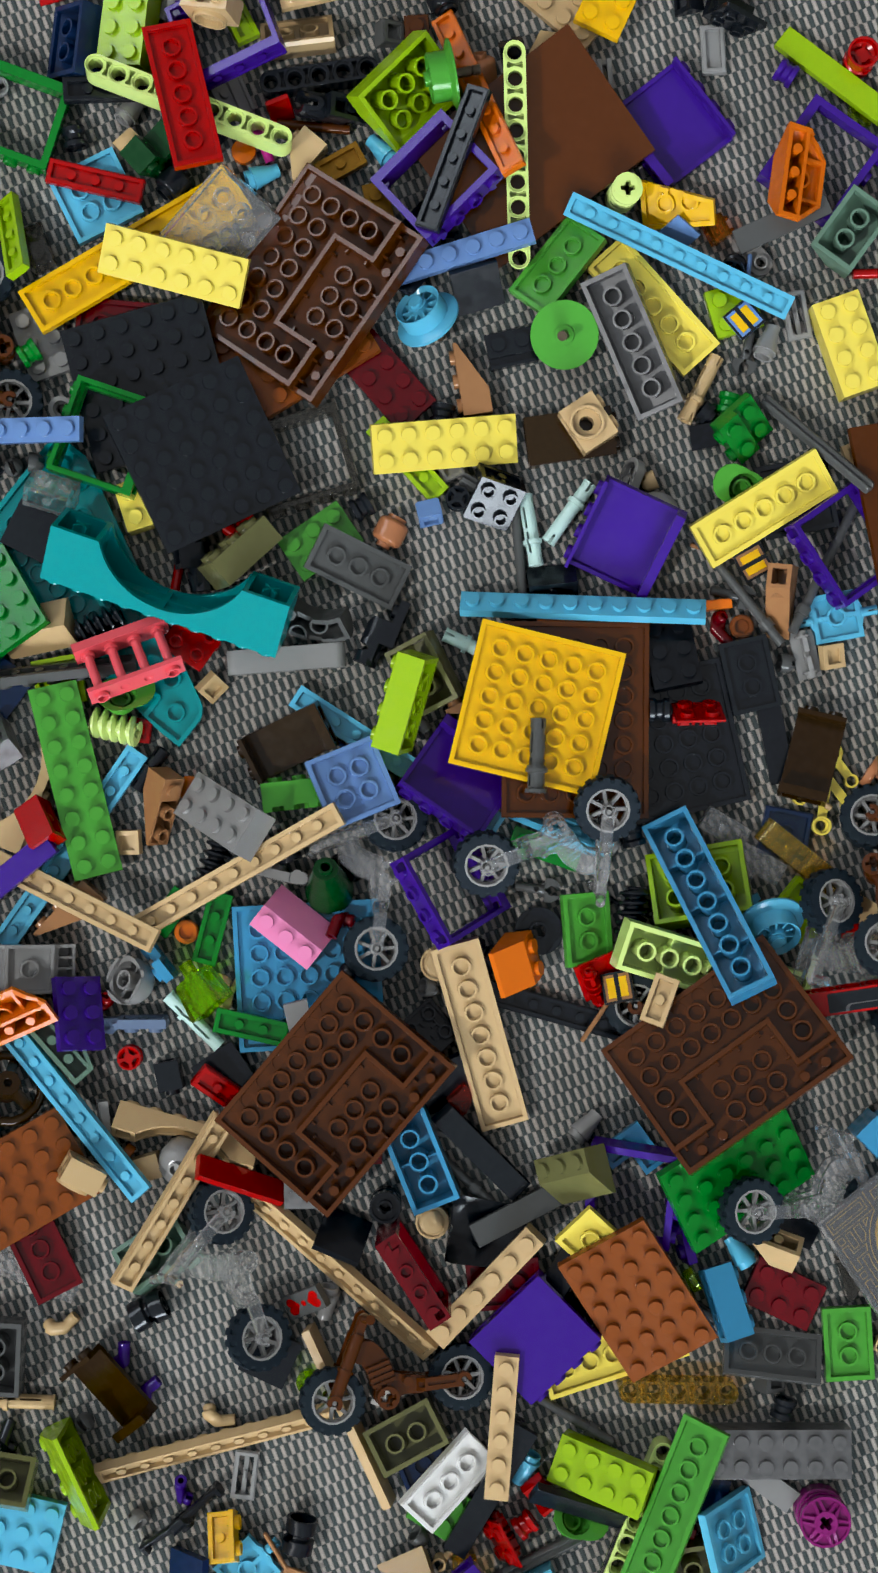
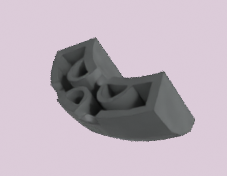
M297 597L288 633L304 640L308 638L319 640L321 643H334L352 637L353 621L347 606L338 609H323L312 606Z

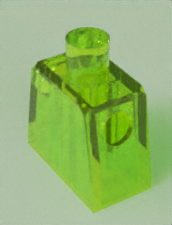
M191 960L179 966V970L185 979L176 987V991L192 1023L209 1017L234 994L212 966L207 965L196 969Z

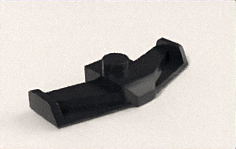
M214 1481L213 1485L195 1503L172 1519L169 1525L149 1538H143L139 1551L148 1556L152 1551L151 1546L171 1533L175 1537L181 1531L183 1533L187 1532L195 1524L196 1513L214 1495L219 1498L224 1495L225 1489L219 1481Z

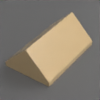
M332 14L276 21L288 53L271 61L337 53ZM260 23V37L263 40L271 36L267 23Z
M69 597L40 603L51 623L10 651L8 655L12 660L69 648L71 644L79 642L74 632V616Z

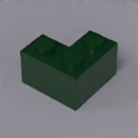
M162 119L157 122L145 137L135 135L120 151V155L139 175L156 179L172 162Z

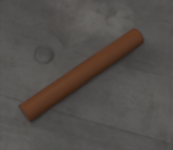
M277 119V123L288 127L290 130H301L305 125L312 132L350 135V125L346 124L338 125L323 122Z

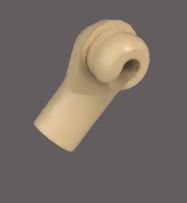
M72 1311L60 1322H56L52 1318L46 1319L43 1323L45 1333L50 1336L65 1335L81 1319L77 1313Z
M207 1403L203 1406L204 1412H202V1417L212 1426H236L235 1414L220 1415L216 1412V1406L213 1403Z

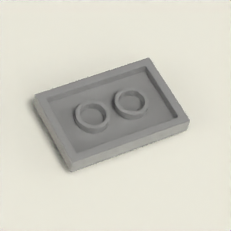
M28 308L8 314L18 345L23 346L29 338H32L44 357L42 361H35L32 367L27 369L28 374L34 381L41 383L70 372L60 331L65 330L64 325L43 335Z

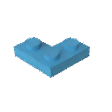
M155 943L151 953L140 949L147 960L152 959L154 961L151 964L154 968L152 973L160 982L163 980L165 983H168L180 974L157 943Z
M637 1120L612 1137V1139L654 1145ZM607 1153L612 1170L629 1158V1156ZM634 1157L646 1175L664 1163Z

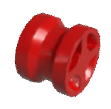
M135 1044L124 1046L117 1054L118 1065L124 1070L137 1068L144 1058L142 1049Z
M527 1508L521 1512L518 1518L513 1517L510 1520L513 1529L523 1541L529 1538L531 1532H537L540 1529L538 1522Z

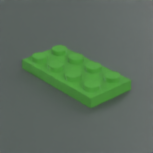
M567 217L508 289L509 293L537 313L547 304L562 300L607 244L606 238L591 228Z

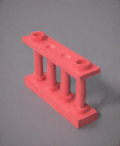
M147 617L70 645L77 664L85 663L93 687L86 690L92 705L104 703L110 698L165 678L176 677L186 671L181 655L173 657L164 634L170 630L168 623L156 617ZM155 638L164 661L150 666L141 642ZM132 646L140 670L126 674L118 650ZM109 655L117 678L103 683L94 659Z

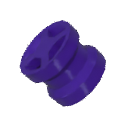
M784 57L775 71L772 80L782 82L783 86L789 89L801 67L798 65L793 66L789 63V59Z

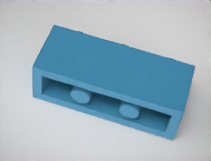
M724 1262L699 1270L698 1274L720 1342L729 1343L755 1334L753 1329L755 1322L752 1315L747 1311L745 1305L747 1298L745 1292L739 1287V1273L737 1268L732 1265V1262Z

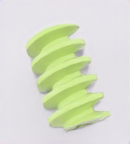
M623 172L618 175L605 194L606 206L620 214L630 211L643 192V184L639 176L632 172Z
M99 707L93 710L88 724L89 734L97 739L101 737V739L106 741L110 739L114 743L119 741L120 744H129L131 747L137 746L143 732L142 721L137 723L136 716L132 715L128 721L127 714L121 715L120 719H118L119 715L113 713L109 717L110 712L108 709H105L102 715H100L101 710Z

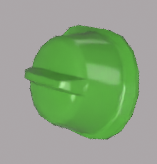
M726 464L715 474L713 490L718 498L727 502L763 478L739 464Z
M111 678V679L105 680V681H103V683H104V682H107V681H110V680H112V679H115V678ZM155 683L115 696L99 704L113 714H128L134 708L147 704L154 697L156 692Z
M557 1510L554 1512L553 1522H555L558 1531L565 1537L584 1541H597L608 1531V1525Z

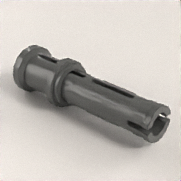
M530 718L529 765L525 768L528 777L527 788H525L524 793L546 794L547 789L544 788L545 773L548 772L547 766H544L546 718Z

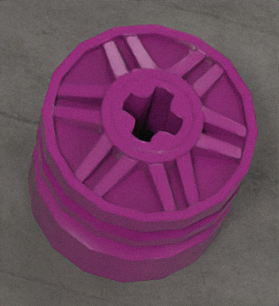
M813 1483L802 1488L799 1491V1497L793 1503V1514L805 1539L812 1545L820 1548H832L842 1543L848 1536L851 1528V1515L839 1493L831 1486L823 1483ZM823 1517H825V1519H828V1520L824 1522L823 1520H820V1519L823 1518Z

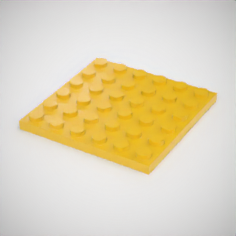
M482 619L448 763L527 782L528 773L525 772V768L529 765L530 718H546L544 766H547L548 772L545 773V787L578 794L577 791L580 786L583 787L588 779L592 780L598 775L626 653Z

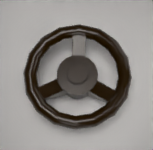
M1 1050L0 1061L9 1060L6 1071L0 1073V1102L11 1103L15 1101L24 1112L12 1117L0 1116V1126H15L28 1121L40 1110L46 1096L37 1086L36 1096L31 1103L22 1091L20 1078L16 1074L19 1062L10 1051Z

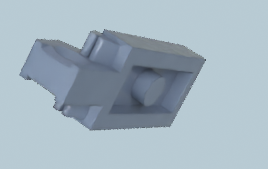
M168 1014L103 1016L104 1030L107 1034H113L117 1029H124L125 1033L139 1032V1029H148L150 1033H160L170 1024Z

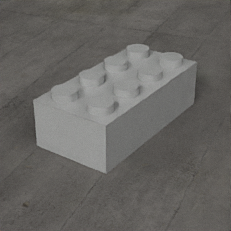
M199 771L173 812L230 852L249 862L253 859L276 821L269 814Z

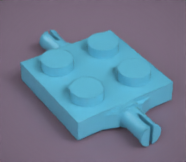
M852 589L844 590L842 592L845 595ZM826 594L817 595L810 606L811 612L808 618L803 620L802 623L804 624L800 628L810 627L816 645L864 637V617L877 615L878 610L868 611L877 609V605L862 607L857 599L849 606L836 610L828 603Z
M250 1533L241 1539L243 1554L239 1556L240 1562L213 1565V1570L216 1573H280L282 1570L281 1566L273 1559L271 1555L273 1551L269 1544L264 1546L258 1543ZM273 1537L272 1541L276 1548H278L281 1543L279 1540L277 1541L276 1537Z

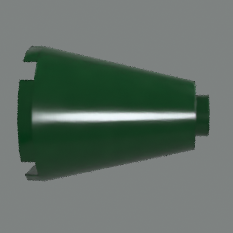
M324 857L315 862L306 884L305 894L310 906L317 912L332 914L339 910L341 912L348 907L354 896V886L351 878L335 860Z

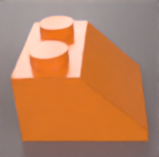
M531 930L504 933L488 954L501 998H507L536 985L544 974V964L540 961L537 952L538 943L533 938Z

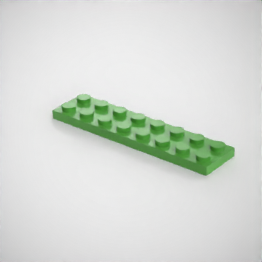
M76 679L27 690L60 825L67 839L65 840V845L74 881L123 870Z
M687 1412L683 1414L620 1573H676L698 1519V1514L702 1509L731 1436L730 1434Z

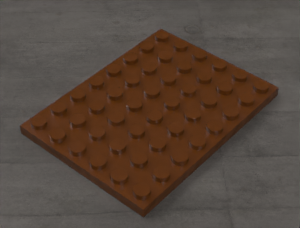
M502 621L504 624L626 653L598 775L607 776V774H612L615 777L625 779L638 795L641 803L640 819H648L649 623ZM501 776V818H575L573 801L577 794L544 787L547 789L546 794L524 793L525 788H527V782ZM606 791L607 800L610 801L616 793ZM599 793L593 799L601 802L603 800L602 793ZM620 797L613 806H625L623 798ZM592 803L589 805V813L600 809ZM615 811L614 815L616 818H621L624 811ZM603 813L593 818H602Z

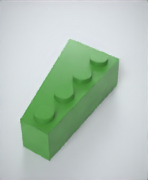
M306 774L293 775L292 780L282 781V777L267 778L268 783L260 784L263 811L265 813L322 807L310 778L306 777Z

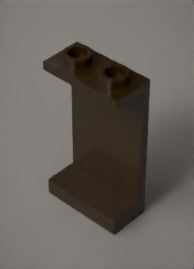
M605 406L604 410L608 416L612 414L617 420L616 412H611V406ZM558 413L524 417L522 421L529 470L538 469L540 465L609 455L610 458H615L617 451L621 450L619 436H615L584 457L557 417ZM581 420L579 422L582 430L588 431L592 429V423L589 420Z
M316 701L236 741L238 744L236 748L240 757L246 759L249 765L247 769L253 781L256 780L258 785L268 780L267 778H272L308 759L329 751L340 743L319 701Z
M808 705L804 706V708H798L797 719L781 781L779 782L777 796L822 807L826 806L847 718L843 717V714L835 711H829L828 713L819 712L818 708Z
M100 1343L96 1344L92 1349L87 1346L77 1356L78 1360L74 1357L63 1367L66 1371L59 1379L63 1382L74 1373L120 1423L121 1426L111 1436L117 1443H120L145 1424L158 1407Z

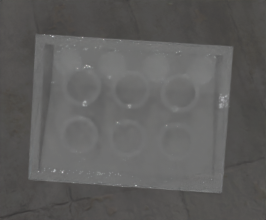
M220 162L159 235L247 258L279 222L281 217L272 205Z

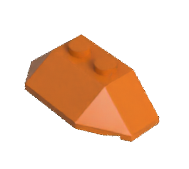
M792 121L788 123L773 156L767 202L776 216L799 222L817 211L821 206L826 160L820 145L814 137L813 128Z
M13 986L0 991V1046L59 1021V1017L46 1000Z

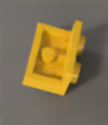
M235 1509L207 1513L209 1565L240 1562L239 1556L243 1554V1544L239 1540L238 1530L242 1529L241 1515Z

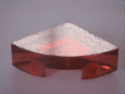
M463 1082L446 1099L464 1116L471 1106L472 1095L466 1083Z

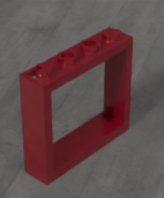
M399 1216L395 1221L379 1226L375 1241L376 1250L429 1330H433L451 1318L450 1293ZM440 1290L445 1294L441 1298L436 1293Z

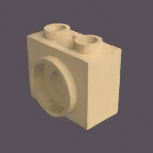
M180 0L179 5L193 23L209 29L222 30L226 26L239 27L244 3L242 0Z
M592 390L560 410L557 415L584 457L617 436L619 432L617 420L612 414L608 416L604 410L605 402L599 394L595 395ZM581 420H589L592 423V429L588 431L582 430L579 422Z
M70 1149L57 1170V1182L84 1196L89 1194L96 1197L98 1192L102 1193L108 1183V1179H106L107 1173L100 1164Z

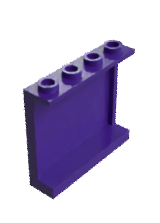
M677 56L673 58L672 63L623 101V104L655 149L640 164L655 183L674 187L732 142L736 135L735 126L732 121L723 117L717 102L714 99H709L705 94L703 84L699 80H694L688 65L684 61L680 62Z
M607 474L605 481L599 480L594 490V494L597 495L595 502L589 501L583 515L587 516L584 525L579 523L573 536L577 540L574 546L569 544L563 557L567 561L564 567L567 568L571 564L635 594L636 597L647 598L686 520L688 512Z
M447 713L395 789L399 791V795L404 799L417 803L421 811L437 817L442 826L448 829H455L459 833V837L464 840L466 835L474 834V831H485L500 809L501 776L448 763L458 720Z
M539 1269L471 1333L469 1343L493 1367L495 1352L520 1354L517 1392L532 1405L535 1401L541 1402L548 1395V1389L553 1384L559 1385L565 1379V1373L570 1368L576 1369L583 1362V1356L588 1351L592 1353L600 1346L602 1334L599 1330L596 1331L546 1281V1274Z

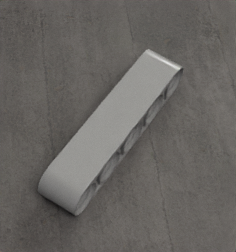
M345 642L283 646L279 649L275 658L262 656L250 649L226 651L228 676L347 667Z

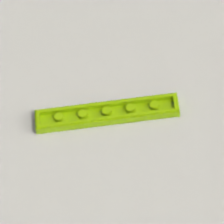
M789 26L775 43L774 49L795 65L800 66L803 71L878 127V92Z

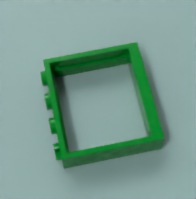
M0 60L1 77L61 99L41 160L0 146V159L3 160V164L12 168L17 166L26 168V172L31 175L36 174L40 176L42 174L46 176L50 157L53 158L61 134L60 130L63 128L70 104L64 105L63 83Z
M78 374L77 380L74 381L73 386H70L69 393L71 397L69 403L64 405L61 416H79L87 390L130 404L145 397ZM54 443L53 449L48 451L46 455L48 457L46 469L51 473L131 500L135 499L137 489L128 472L123 487L61 467L69 443Z

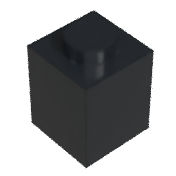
M180 1057L156 1061L153 1064L159 1093L166 1092V1096L180 1093V1089L186 1085Z

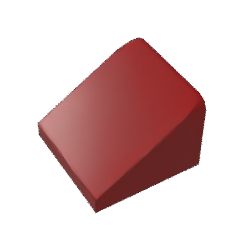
M285 93L266 101L265 107L271 121L277 123V119L292 120L295 118L288 94Z

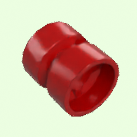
M868 36L855 38L844 54L842 66L859 79L866 77L878 60V43Z

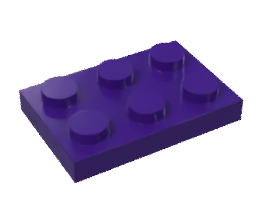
M100 976L51 978L53 1010L59 1017V1021L54 1022L57 1052L106 1049Z

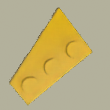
M641 179L643 192L640 201L643 225L653 230L662 229L678 214L693 227L717 224L715 198Z

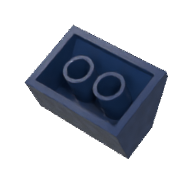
M78 0L55 7L47 71L48 78L62 82V77L86 76L85 59L90 54H97L102 15L101 6L87 0ZM94 68L91 71L99 72L101 68Z

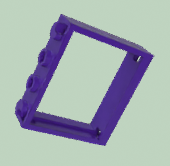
M176 0L174 4L164 8L169 22L189 18L179 5L180 0ZM259 0L271 36L202 69L207 91L288 53L268 0Z
M816 94L796 123L807 126L818 111L874 151L833 208L832 212H834L854 184L864 187L873 175L869 172L872 166L878 167V137ZM774 153L756 179V181L768 189ZM832 214L815 221V223L823 227Z
M442 109L370 178L375 187L432 247L441 239L444 240L447 233L454 226L461 224L465 219V215L472 208L478 207L482 203L483 197L490 191L497 188L496 185L504 178L500 169L473 143L471 152L487 170L449 207L440 234L415 226L417 218L389 188L451 128L453 120Z
M851 482L841 487L838 492L826 498L784 528L788 541L795 545L800 553L801 561L809 567L813 573L815 583L822 587L828 603L836 610L849 606L878 585L876 573L844 595L801 526L846 494L849 495L865 520L859 489Z
M453 828L390 863L395 877L402 885L406 897L411 901L419 920L423 923L437 950L455 943L512 907L502 892L497 893L498 896L491 897V895L486 896V898L481 897L488 911L453 933H449L409 861L447 839L456 851V846L463 840ZM479 848L472 853L479 858L482 855ZM470 858L468 859V868L479 864ZM482 869L474 871L471 874L477 879H480ZM488 872L485 874L484 880L492 879L494 876Z
M595 1136L591 1143V1146L604 1143L606 1153L665 1163H672L678 1159L671 1149L667 1147ZM598 1197L585 1199L584 1209L590 1204L597 1211ZM667 1199L663 1237H656L664 1250L669 1252L671 1243L676 1244L678 1229L673 1228L674 1220H677Z

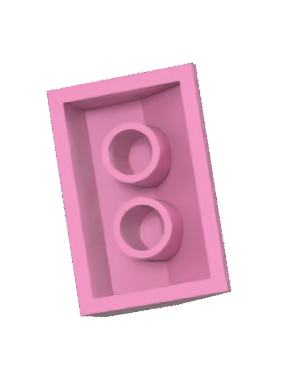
M282 884L249 924L306 970H308L331 941L325 935L330 922Z

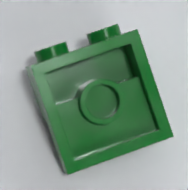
M747 392L710 424L715 432L713 434L714 439L726 449L724 451L726 457L731 462L737 461L740 464H743L760 449L757 443L773 430L751 394Z

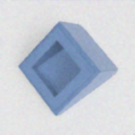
M438 498L415 503L420 528L444 523Z

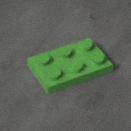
M337 500L283 536V539L278 542L304 582L316 575V573L304 568L303 565L324 523L364 542Z
M609 891L561 894L560 908L565 968H573L613 951Z
M869 1304L820 1307L825 1381L874 1380L871 1306Z

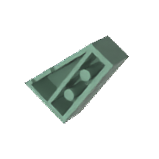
M55 1023L30 1033L74 1085L78 1084L95 1069L88 1051L57 1052Z

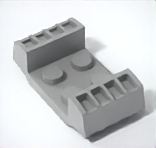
M62 942L52 944L0 943V991L13 986L30 994H52L51 978L75 976L76 944Z

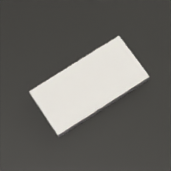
M465 1427L400 1498L398 1503L433 1534L482 1480L486 1473L488 1448Z

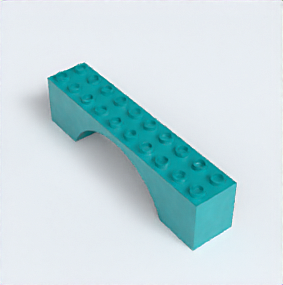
M68 507L63 510L50 527L40 578L47 580L50 584L62 585L76 593H86L94 596L97 600L115 603L123 609H133L141 612L144 616L156 617L168 624L188 628L191 632L203 633L215 640L227 641L235 644L238 648L250 649L262 656L274 658L286 638L300 587L255 571L238 585L217 593L189 594L172 590L153 581L132 563L118 541L112 522Z

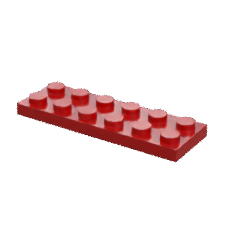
M187 18L141 27L174 170L179 171L224 162L191 19Z

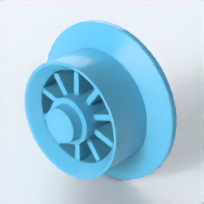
M431 285L420 286L410 296L405 295L398 303L395 312L396 318L400 322L398 336L402 343L409 347H423L435 341H443L446 338L445 334L453 326L458 316L459 305L455 297L446 292H438Z
M763 898L742 914L754 938L756 939L763 934L778 955L792 950L801 939L800 928L804 922L801 914L803 910L799 903L792 899Z

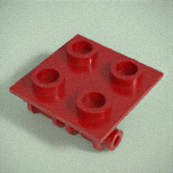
M173 625L165 636L172 655L175 657L181 655L184 663L199 672L203 669L214 651H217L222 644V641L215 640L209 635L191 632L188 628L180 625Z
M706 699L702 702L680 700L677 703H671L674 713L672 714V724H677V726H688L689 723L692 726L695 723L702 725V722L704 725H717L718 722H726L720 702Z
M613 951L573 967L585 1001L591 1000L597 1007L604 1005L600 975L622 971L614 968L609 963Z
M495 1510L482 1530L485 1536L492 1540L495 1546L493 1551L500 1561L522 1568L523 1566L518 1558L521 1555V1547L513 1532H509L511 1528L507 1526L508 1523L503 1513Z

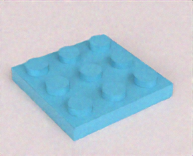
M112 146L77 163L126 175ZM50 185L80 246L103 236L106 223L123 226L145 215L140 205Z
M741 1485L698 1514L711 1573H744L766 1557L749 1486Z
M32 1494L28 1512L0 1508V1565L33 1573H52L68 1502Z

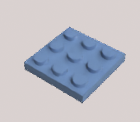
M370 736L304 762L322 808L335 802L346 822V825L342 827L401 803L379 749L371 747L372 740Z

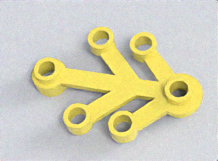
M840 746L835 768L842 775L844 786L855 788L858 785L859 778L857 775L852 774L842 761L843 750ZM850 776L855 779V783L852 786L847 783V778ZM833 777L827 803H829L830 792H832L840 802L839 806L841 807L847 795ZM792 799V802L795 805H804L806 803H798L796 800ZM818 806L817 817L811 823V830L817 835H826L832 828V823L827 818L828 810L822 806ZM818 821H822L824 823V828L822 830H818L816 828V824Z

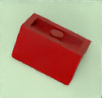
M36 794L14 810L29 848L34 850L46 840H50L58 845L67 840L48 800Z

